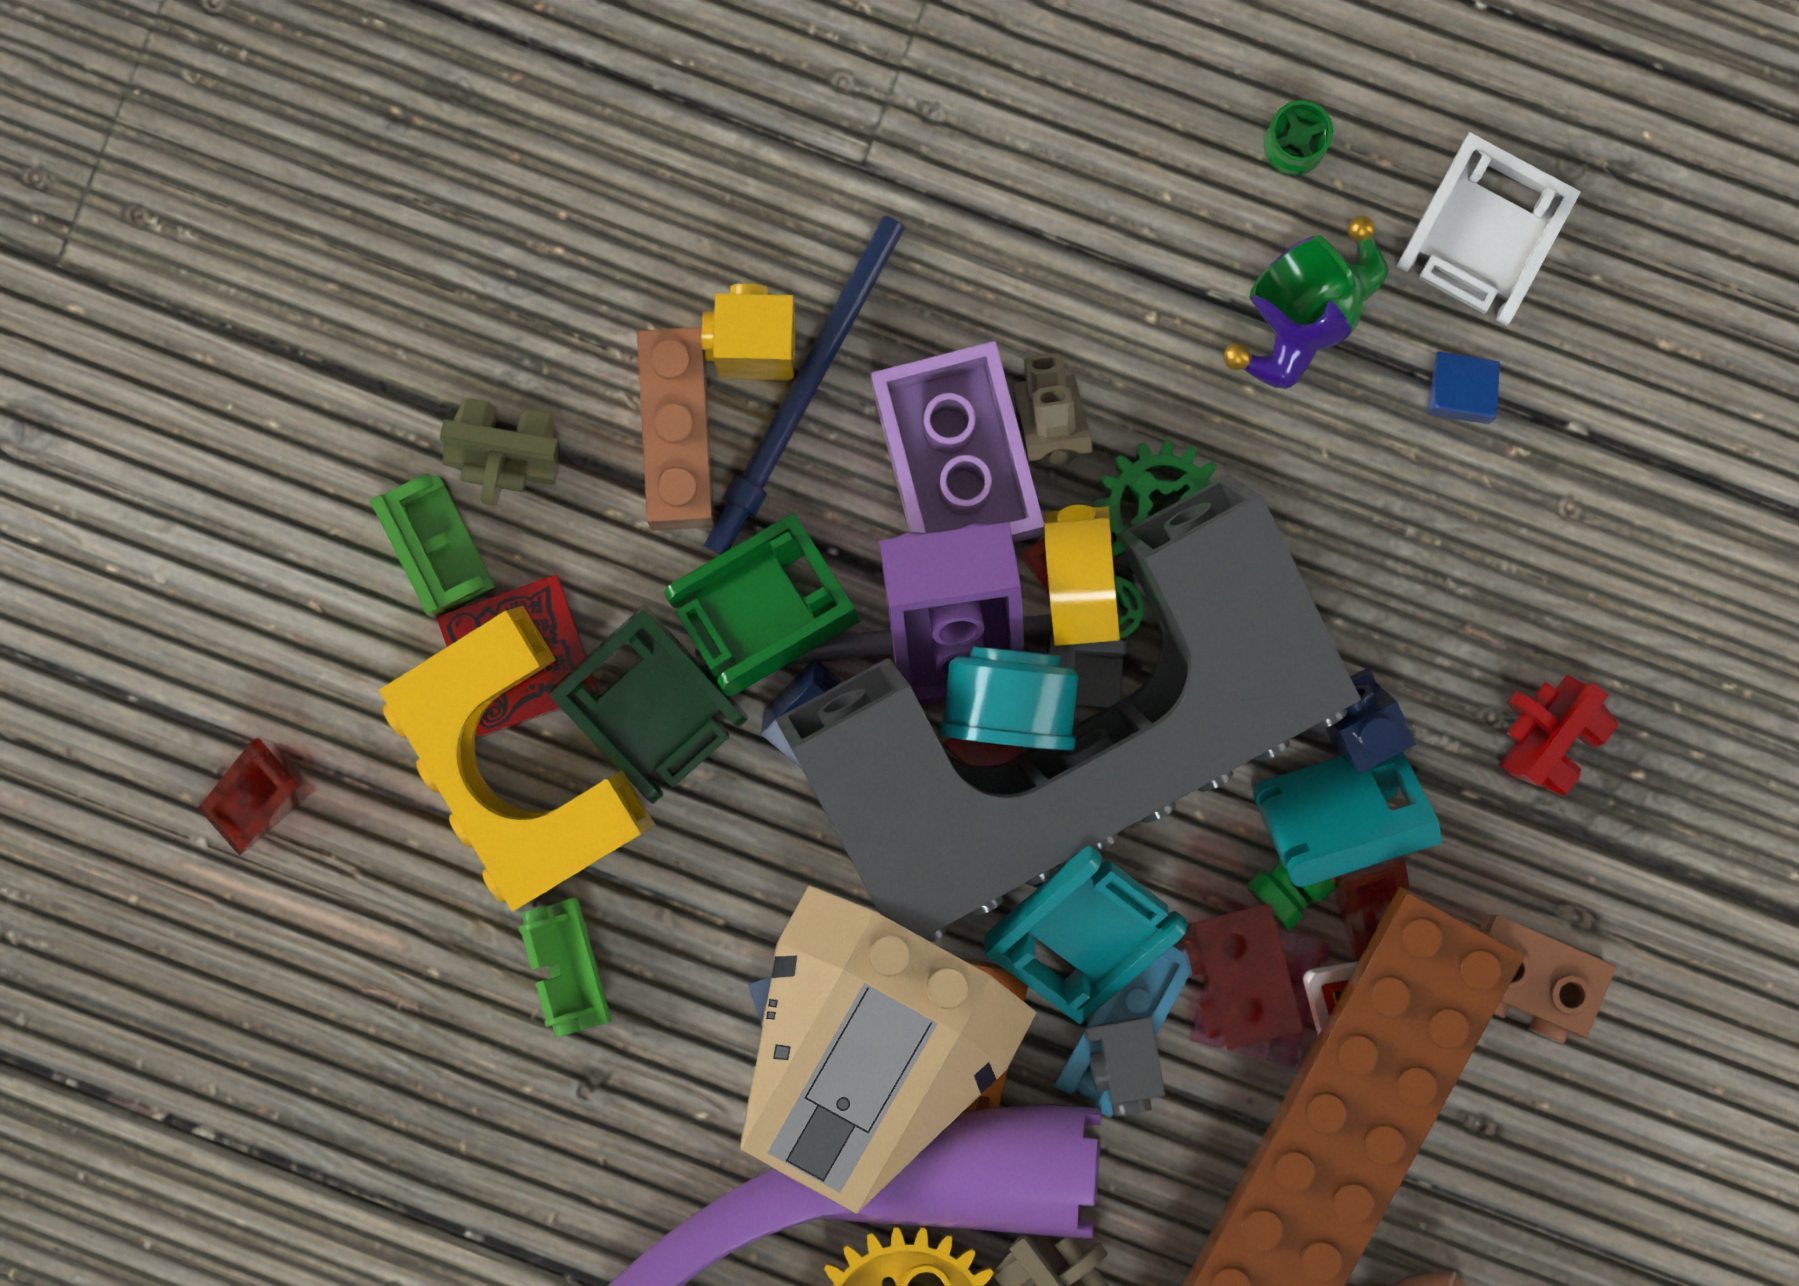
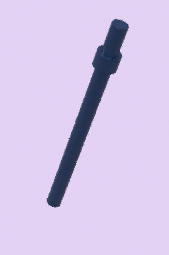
M888 216L882 217L741 477L734 476L722 497L727 503L703 545L710 551L718 555L728 551L732 547L748 515L756 516L767 496V493L763 490L766 482L905 230V226L897 220Z

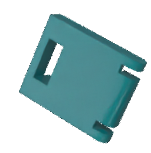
M1404 752L1361 774H1358L1341 756L1264 780L1253 789L1254 800L1261 811L1262 820L1284 868H1287L1292 883L1298 887L1312 885L1442 844L1439 820ZM1399 787L1408 806L1391 811L1386 799L1397 796Z
M1086 846L985 934L984 954L1078 1024L1085 1021L1176 944L1187 930V919L1177 911L1169 913L1168 905L1111 861L1107 860L1101 864V854L1091 846ZM1035 938L1076 967L1077 970L1064 980L1035 958Z

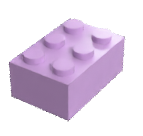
M996 341L871 373V387L909 532L928 534L962 529L973 523L997 524L1009 522L1013 543L1042 535L1044 521Z

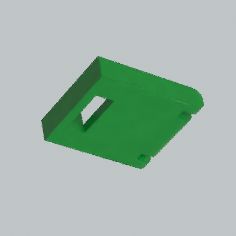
M794 512L674 581L664 591L670 605L673 608H679L675 610L679 620L712 674L719 676L718 683L727 696L743 691L860 622L855 607ZM803 556L823 586L804 598L807 606L783 570L784 567Z

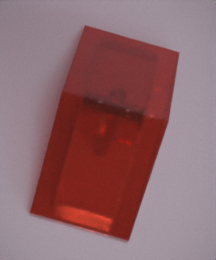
M258 737L247 745L198 809L240 856L311 795L315 789L274 742Z
M1403 856L1331 878L1336 886L1333 893L1356 962L1360 960L1400 885L1410 890L1406 862Z

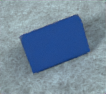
M1437 351L1427 414L1489 425L1496 419L1500 362Z

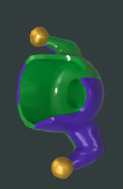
M1359 216L1349 223L1348 234L1357 242V261L1355 263H1348L1321 235H1316L1292 246L1264 270L1251 288L1249 298L1261 316L1274 330L1275 344L1272 355L1256 356L1251 354L1245 344L1233 343L1224 351V362L1228 368L1232 370L1243 369L1265 384L1274 388L1288 389L1299 381L1317 350L1339 344L1355 330L1362 318L1364 302L1379 289L1387 278L1389 271L1388 265L1373 238L1375 232L1373 220L1369 217Z

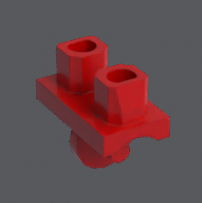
M1569 675L1563 678L1556 689L1544 682L1532 699L1525 694L1514 691L1507 700V704L1519 717L1507 731V734L1516 742L1498 766L1514 778L1539 787L1541 786L1562 796L1566 795L1579 779L1581 768L1565 755L1575 739L1578 737L1586 745L1598 748L1606 743L1618 727V722L1603 704L1609 695L1596 683L1590 682L1585 684Z

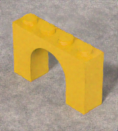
M524 606L502 612L378 690L386 702L383 705V713L387 722L396 734L403 738L407 737L419 757L416 760V767L422 780L433 792L441 793L452 812L449 816V821L454 833L466 847L470 848L473 846L485 866L482 874L489 891L499 902L503 903L506 901L512 912L656 826L623 770L603 780L563 806L548 811H529L515 807L496 795L485 782L480 773L475 754L476 729L481 717L490 704L500 695L556 661Z

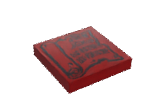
M557 574L436 617L446 647L502 612L524 606L556 659L555 662L509 689L490 704L481 717L476 729L477 735L480 738L561 710L549 696L550 689L587 656ZM592 673L585 680L600 695Z

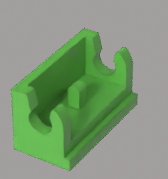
M430 474L422 475L383 495L380 494L370 499L419 601L429 617L436 620L437 616L454 611L497 589L439 475L432 478Z

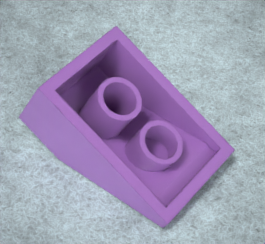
M1009 522L997 524L973 523L962 529L928 534L910 532L897 538L879 540L895 666L911 686L921 706L945 702L950 661L956 656L970 657L972 646L1025 651L1021 584Z

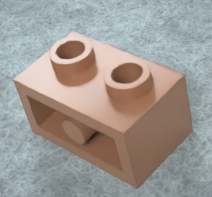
M1486 915L1481 929L1516 947L1525 955L1493 1015L1505 1018L1508 1009H1512L1532 1018L1528 1027L1529 1030L1562 1044L1565 1043L1568 1034L1574 1037L1587 1038L1617 966L1500 915Z

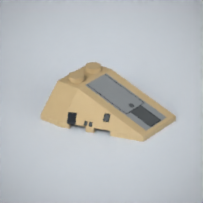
M808 886L776 943L768 1000L764 1009L761 1039L756 1066L752 1076L739 1150L857 1214L1007 1070L1037 1012L991 975L876 911Z

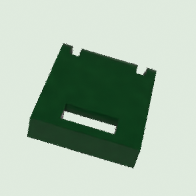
M645 604L556 683L549 692V696L620 771L623 770L628 780L652 804L663 796V791L659 785L648 775L654 768L674 788L729 738L728 731L714 716L715 713L720 710L737 728L748 720V716L731 696L725 695L719 683ZM629 640L630 645L642 658L604 693L599 695L585 679Z

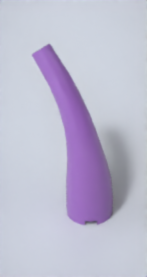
M1040 1104L964 1111L857 1214L772 1168L724 1194L675 1227L638 1257L607 1286H683L726 1255L762 1237L822 1217L827 1220L919 1225L1093 1239L1094 1222L1080 1221L1082 1206L1096 1207L1101 1142H1098V1139L1086 1138L1087 1124L1101 1125L1102 1108Z

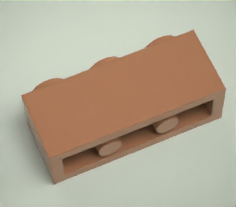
M701 327L637 331L647 523L652 531L712 528L715 525L705 350H702Z

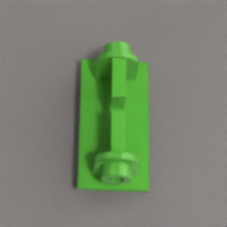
M578 897L547 907L542 906L522 912L524 925L518 927L523 937L531 970L548 966L551 975L550 979L535 983L545 1016V1026H552L555 1038L612 1022L606 1001L605 989L600 980L588 937V928L583 919Z

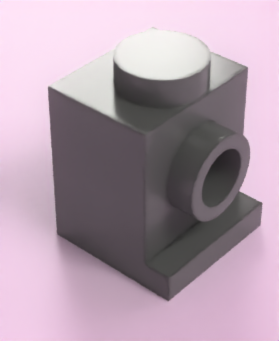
M1143 1016L1083 1027L1085 1040L1089 1042L1098 1040L1100 1052L1089 1054L1092 1079L1096 1092L1107 1091L1108 1100L1112 1105L1113 1116L1130 1115L1152 1110L1150 1098L1165 1096L1152 1017Z

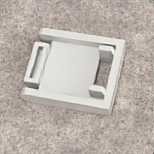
M1469 132L1396 267L1408 272L1414 265L1417 255L1420 254L1428 260L1418 279L1483 314L1488 311L1495 296H1498L1505 300V302L1498 310L1496 321L1508 326L1581 191ZM1487 166L1541 194L1532 213L1477 184Z

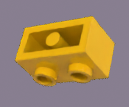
M734 284L730 286V293H715L714 312L703 311L701 345L702 350H705V361H714L719 379L794 380L796 314L793 295H768V287L759 284Z

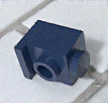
M1368 668L1350 676L1361 700L1346 708L1347 714L1344 718L1325 728L1334 749L1358 774L1416 745L1398 702L1376 682L1372 671Z

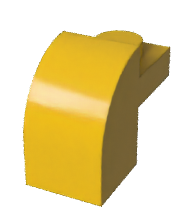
M1078 504L1067 506L1060 511L1045 512L1046 561L1055 646L1119 641L1118 607L1109 506L1092 508L1088 505Z

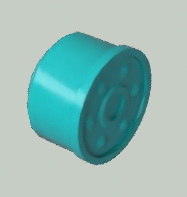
M972 646L970 657L956 656L950 661L944 719L939 722L938 735L1012 746L1075 750L1076 736H1073L1072 732L1079 675L1073 668L1061 667L1059 655Z

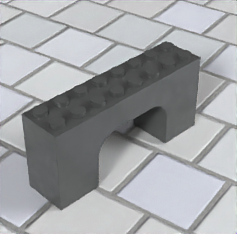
M1228 474L1116 535L1157 618L1161 636L1160 652L1152 673L1139 689L1121 701L1073 726L1072 735L1076 736L1075 750L1032 748L1014 759L992 766H973L959 762L945 753L911 686L890 658L879 662L829 689L824 694L803 703L775 719L879 914L933 943L947 931L946 926L967 914L979 916L990 912L1003 902L1004 894L1024 883L1036 885L1048 880L1062 867L1061 863L1074 857L1086 846H1091L1098 852L1109 847L1118 839V832L1140 820L1143 823H1148L1166 816L1176 807L1175 801L1197 789L1204 792L1223 785L1233 776L1232 770L1254 758L1261 761L1280 754L1290 745L1289 739L1309 728L1318 730L1337 723L1347 714L1346 708L1361 700L1261 494Z

